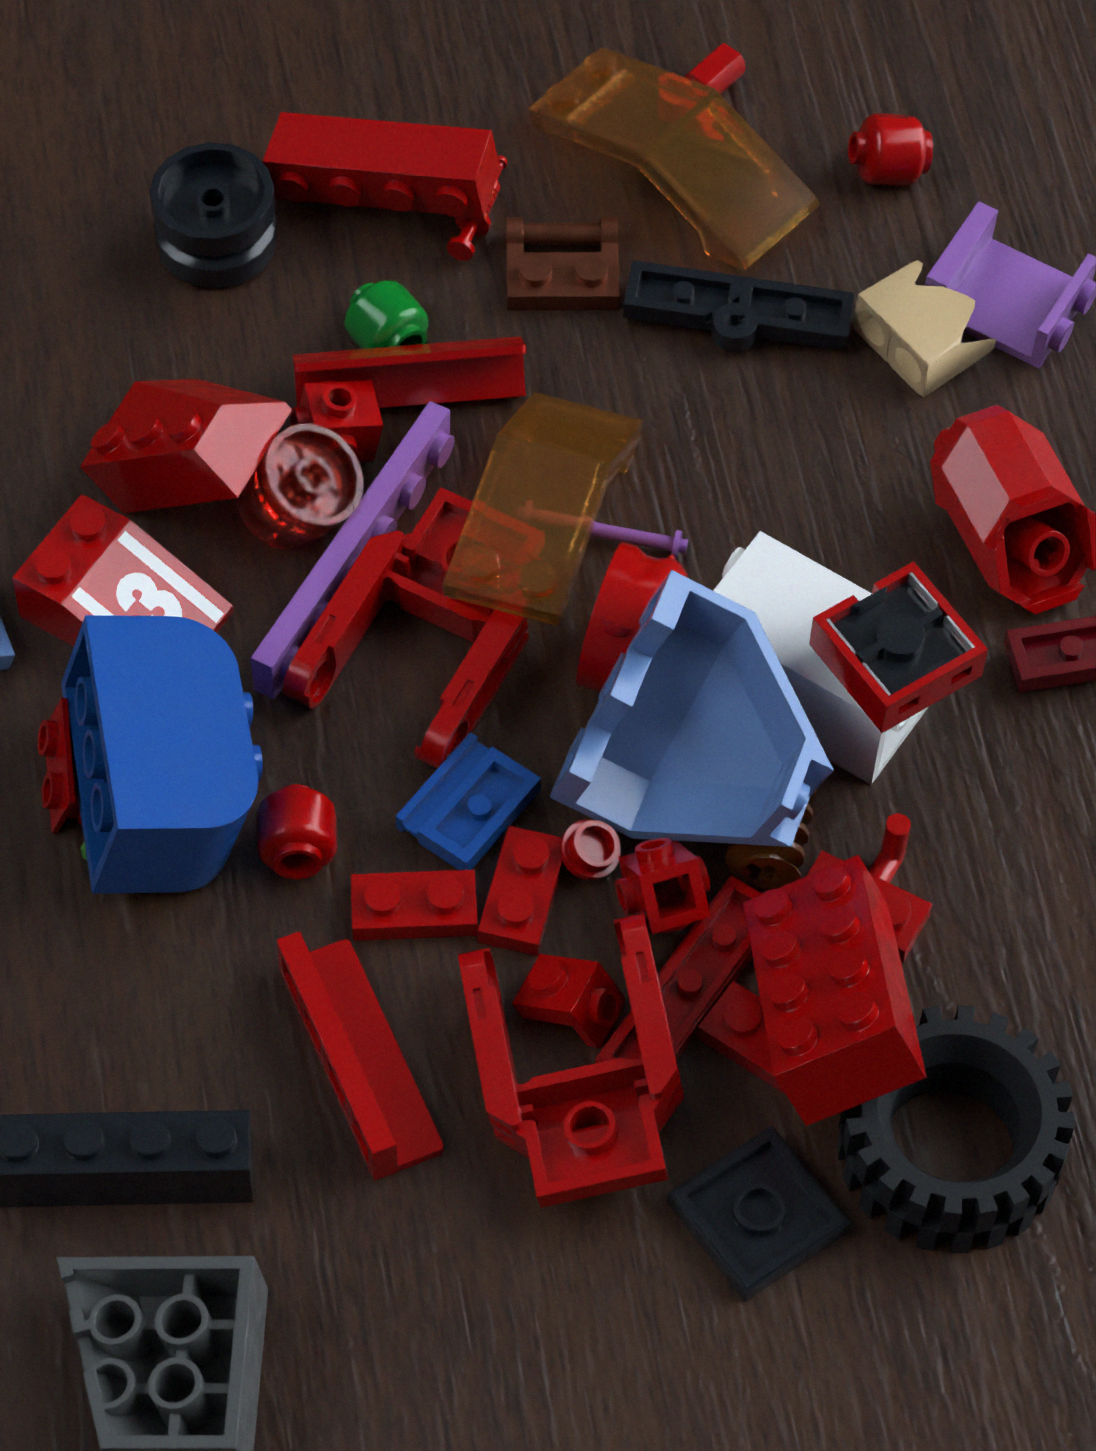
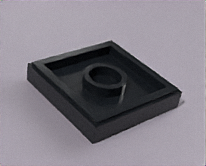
M772 1125L670 1191L667 1198L669 1206L745 1302L849 1233L851 1222Z

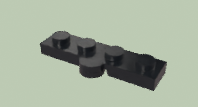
M632 260L623 305V318L712 331V339L715 344L729 352L747 350L754 344L756 338L846 351L855 293Z

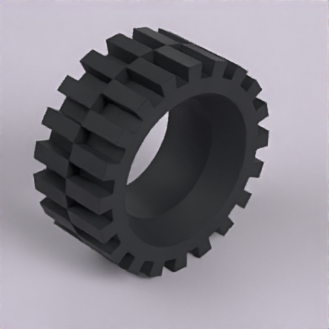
M957 1005L954 1020H943L940 1006L922 1009L919 1026H916L927 1078L842 1111L838 1124L839 1134L836 1144L838 1160H845L842 1178L848 1191L863 1186L858 1207L869 1219L882 1209L887 1213L883 1231L899 1240L906 1227L919 1232L916 1247L933 1251L937 1237L950 1238L951 1254L969 1253L974 1236L981 1235L986 1250L1002 1245L1008 1225L1018 1236L1031 1226L1036 1210L1041 1214L1044 1212L1051 1201L1055 1186L1058 1184L1070 1148L1069 1143L1074 1131L1075 1113L1068 1112L1073 1097L1068 1080L1055 1084L1060 1064L1050 1051L1037 1059L1034 1052L1038 1037L1024 1028L1015 1039L1005 1033L1009 1018L992 1012L988 1025L974 1022L975 1007ZM936 1091H952L967 1094L988 1105L1001 1118L1010 1134L1013 1155L999 1170L978 1180L956 1182L939 1179L918 1169L906 1158L894 1138L891 1120L903 1105L920 1095Z

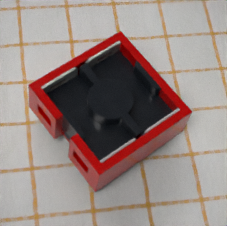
M914 561L874 583L872 594L861 601H858L852 595L814 616L809 641L812 649L881 733L980 678L983 675L988 648Z

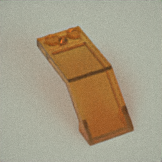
M604 47L590 54L580 66L562 81L550 87L545 95L528 108L535 127L638 167L699 232L706 255L742 270L749 268L819 206L816 195L715 88Z
M533 392L496 436L443 582V596L559 627L607 486L617 472L628 473L643 429L644 420Z

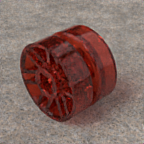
M315 424L293 425L284 429L272 440L238 498H235L236 505L247 527L265 543L284 550L303 549L317 542L356 510L363 494V473L354 451L339 435Z

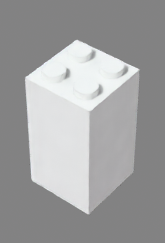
M760 531L746 550L738 547L732 553L724 567L723 579L713 591L756 613L828 760L872 785L928 707L884 733L879 731L809 645L814 616L852 595L858 601H861L872 593Z

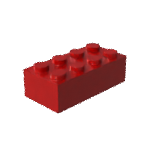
M859 855L837 864L825 866L818 872L780 888L768 890L760 896L743 903L773 1075L806 1126L927 1078L889 906Z

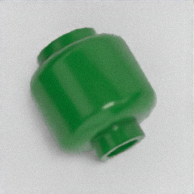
M394 280L367 283L359 287L351 296L344 325L348 335L360 349L426 343V333L429 325L427 313L403 285Z

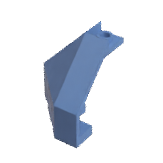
M671 570L645 607L639 619L640 627L637 634L631 641L626 653L621 652L598 695L599 701L586 728L581 727L572 743L550 798L594 820L605 822L614 830L634 839L669 838L672 841L791 847L810 796L834 770L756 613Z

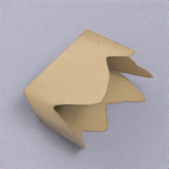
M916 260L858 294L853 329L924 398L993 350L996 339L962 343V335L974 311L975 300L943 286L916 285L915 282L923 266V263Z

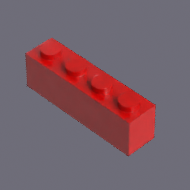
M280 112L262 161L269 169L274 185L275 199H284L292 202L305 201L338 204L345 207L359 206L391 209L398 212L414 211L445 214L452 217L484 218L500 170L492 130Z

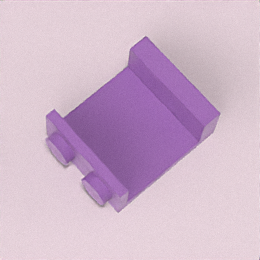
M978 201L927 275L925 286H943L974 299L975 308L964 333L979 340L996 339L995 348L1040 369L1051 350L1060 353L1066 345L1074 327V322L1071 320L1076 312L1086 314L1096 297V282L1093 281L1096 257L1088 253L1073 277L992 239L998 210Z

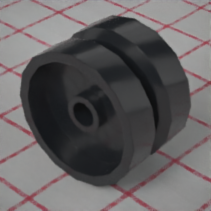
M208 142L185 147L166 158L154 173L150 189V202L154 218L155 244L161 263L174 277L194 286L223 288L242 284L263 271L274 256L278 234L277 220L274 213V185L269 169L255 154L233 144Z

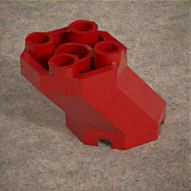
M999 405L956 418L953 425L943 429L934 441L935 454L930 460L935 503L947 510L988 586L1034 614L1075 601L1085 587L1079 581L1087 568L1092 571L1096 569V513L1085 507L1044 433Z

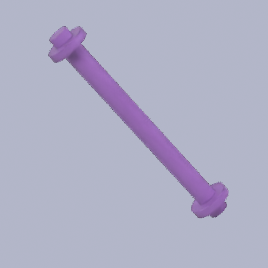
M527 502L525 509L519 508L516 522L522 523L529 528L533 525L672 551L671 555H674L676 560L679 553L686 554L688 539L682 538L683 531L676 530L675 537L538 512L534 511V503Z

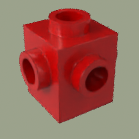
M326 380L304 383L299 407H292L290 413V430L293 441L301 442L306 465H345L356 462H374L383 429V422L372 380L338 382Z
M669 838L647 840L635 847V853L618 857L623 878L615 880V888L621 909L626 916L644 913L647 928L651 934L678 931L687 927L692 922L711 917L706 892L710 891V880L706 866L699 855L695 856L678 841H672Z

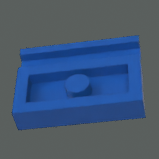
M470 732L395 816L396 829L402 833L405 831L418 838L420 845L456 869L471 870L507 830L508 825L510 826L541 791V778L493 746L488 749L478 742L476 735Z

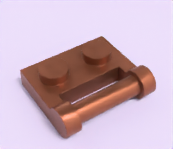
M506 217L507 311L619 310L618 218L600 217V223H523V217ZM523 245H600V252H523Z

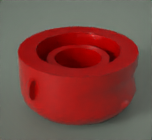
M626 542L619 544L604 576L588 624L577 668V686L600 693L621 652L626 653L631 641L637 634L640 627L639 619L650 598L669 572L673 570L689 578L681 563L675 560L674 555L658 559L646 555L636 545Z

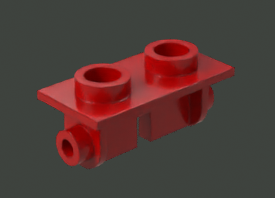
M61 697L50 719L41 722L37 739L38 753L40 756L46 757L47 773L42 783L41 802L44 809H50L51 833L58 834L66 818L78 819V823L82 826L72 762L68 700Z

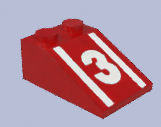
M83 494L78 497L12 577L19 617L72 646L75 645L85 615L177 616L202 623L217 633L234 612L233 605L132 520Z

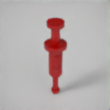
M498 156L500 170L484 218L455 217L456 224L461 229L459 237L450 238L446 249L457 260H470L475 252V247L471 243L474 236H484L489 232L491 219L488 215L501 188L498 178L502 169H505L508 163L505 156Z

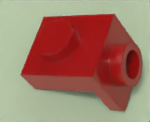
M539 954L514 998L512 1005L523 1019L572 1026L586 1046L600 1048L611 1027L618 1019L625 1003V997L600 962Z

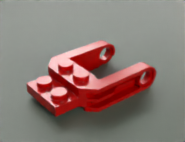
M440 487L412 533L403 534V532L397 530L371 537L292 659L283 682L284 696L309 708L317 707L329 692L384 603L392 600L402 610L473 642L472 647L440 697L441 708L430 724L422 746L415 747L414 756L416 759L438 769L464 738L474 731L529 641L528 610L520 586L545 548V535Z
M644 913L613 920L621 951V962L641 1055L636 1059L621 1057L533 1077L524 1084H518L499 981L490 948L458 954L486 1112L490 1119L491 1127L494 1130L495 1138L529 1158L536 1197L540 1208L669 1180L659 1132L685 1096Z

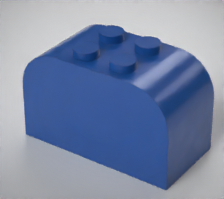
M85 615L61 682L63 698L68 700L72 762L92 894L186 892L201 888L214 880L225 866L255 800L258 782L261 779L263 770L261 748L259 745H252L250 733L253 721V701L249 692H243L236 657L220 635L202 623L177 616Z

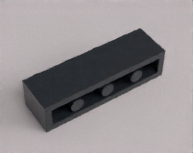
M250 1110L0 1114V1207L253 1202L254 1137Z

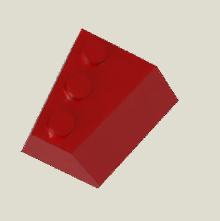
M201 379L135 381L109 422L102 426L91 440L92 448L80 465V468L123 514L238 498L292 409L284 401Z

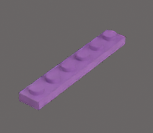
M432 401L428 402L251 657L253 689L272 699L276 698L283 688L284 678L292 659L368 540L374 536L396 531L397 520L406 508L412 510L418 504L425 490L426 478L434 466L441 468L447 462L452 452L455 438L450 435V409Z

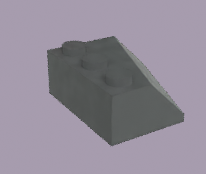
M254 1256L56 1257L61 1279L66 1289L70 1307V1319L80 1350L84 1368L83 1376L101 1451H254L268 1287Z

